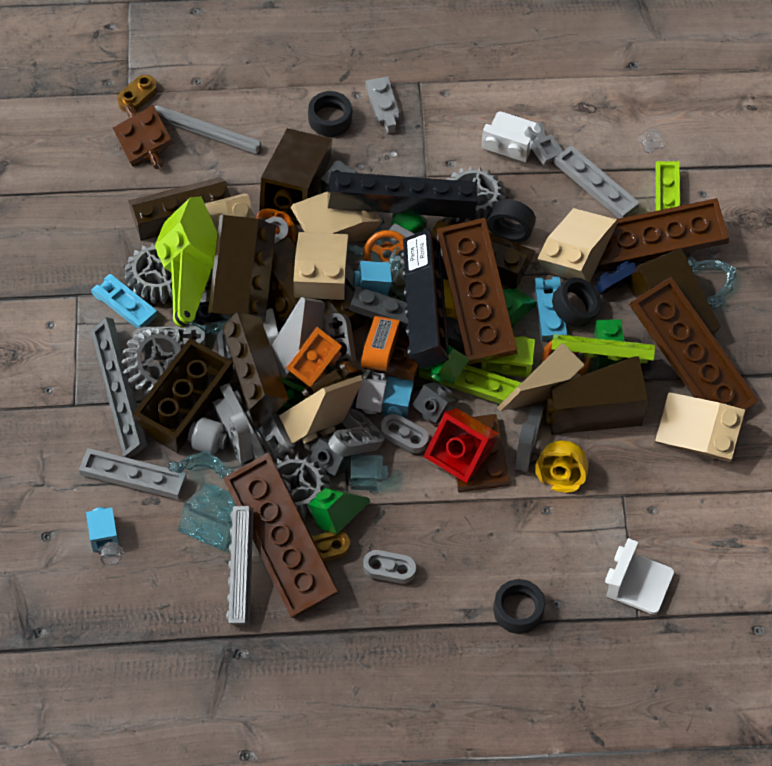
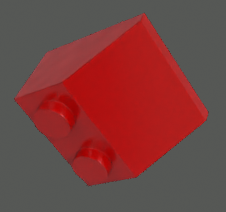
M455 408L444 413L423 457L463 482L468 483L489 456L499 433Z

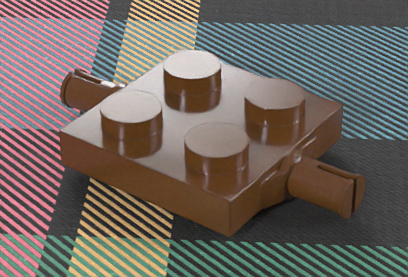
M128 104L129 108L126 105L124 110L129 118L113 127V130L132 166L142 161L150 160L154 169H159L158 165L160 167L163 166L159 154L174 143L154 105L137 113L134 105Z

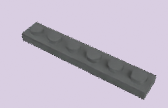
M356 286L349 311L373 319L375 316L400 320V328L405 330L408 326V319L405 314L406 302ZM446 316L448 344L464 349L458 320Z
M105 317L91 330L123 457L132 459L148 445L143 427L132 416L137 409V404L131 383L128 382L129 374L123 373L127 367L121 363L124 356L114 319Z

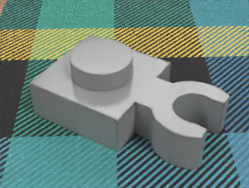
M540 122L534 127L536 132L530 126L527 127L524 132L525 136L533 141L530 147L542 165L554 161L555 157L563 152L552 134L548 136L544 134L545 130Z

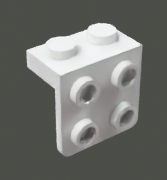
M498 112L492 124H486L483 129L481 148L526 162L532 150L530 146L533 141H531V138L526 137L524 132L529 126L536 132L534 127L537 123L504 112Z
M628 538L625 547L619 546L614 559V561L618 562L616 568H610L605 583L609 584L606 597L655 615L659 612L674 571L671 567L635 554L638 542Z

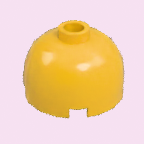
M566 440L554 441L544 447L535 465L536 475L540 482L553 485L551 487L552 490L563 493L578 490L580 485L584 484L589 469L588 458L584 450L579 445Z

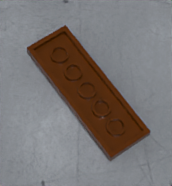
M715 198L617 219L618 223L595 271L618 267L626 261L637 263L656 259L681 248L685 253L728 244L729 237L718 199Z
M481 218L438 228L437 232L466 356L470 358L467 362L468 365L518 354L486 219Z
M672 277L631 301L629 306L693 397L745 410L759 401Z
M266 453L225 476L223 480L235 505L250 506L254 509L253 542L289 616L295 618L339 594L340 592L272 455Z

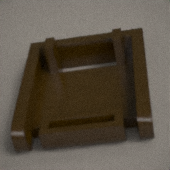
M344 361L339 365L343 372L340 373L339 369H335L311 387L303 389L302 393L305 398H308L324 387L362 375L366 370L364 367H361L360 361Z

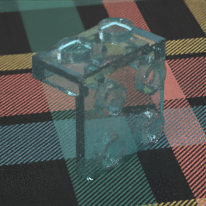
M204 484L183 505L178 532L225 551L229 547L231 540L230 528H232L230 514L233 511V506H236L230 492L214 484Z

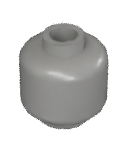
M200 418L197 422L194 421L188 433V441H191L193 449L214 455L219 448H225L228 434L224 433L225 429L222 423L207 418Z

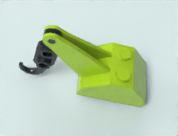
M201 196L190 197L164 222L155 244L163 267L172 273L173 321L180 328L187 327L192 321L204 326L223 323L228 320L208 313L209 302L200 303L206 284L212 278L217 241V230Z

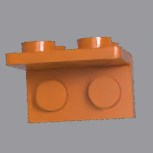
M316 327L285 369L299 378L306 387H311L325 377L326 373L323 370L326 366H333L342 354L339 352V349L342 345Z

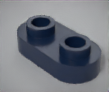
M626 261L616 268V272L612 274L606 272L596 279L598 283L595 285L598 293L603 295L625 283L636 269L637 264Z

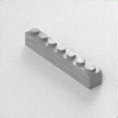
M233 506V511L230 514L232 528H230L232 544L229 546L231 561H229L228 565L230 570V577L228 578L230 594L227 596L229 604L227 621L232 625H250L254 509L250 506Z

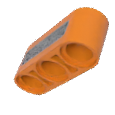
M380 316L374 317L364 346L361 367L387 372L397 342L400 320Z

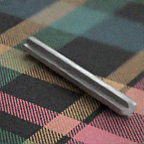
M160 105L155 106L163 122L255 154L261 148L260 140Z

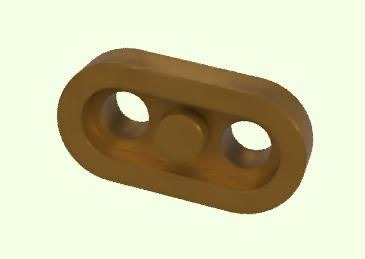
M140 75L118 94L119 108L126 112L124 107L127 105L129 108L128 104H133L136 111L140 109L157 92L155 78L150 75Z
M340 531L338 534L327 532L312 536L324 562L343 558L350 550V539L343 531ZM338 544L341 548L334 549L333 546Z

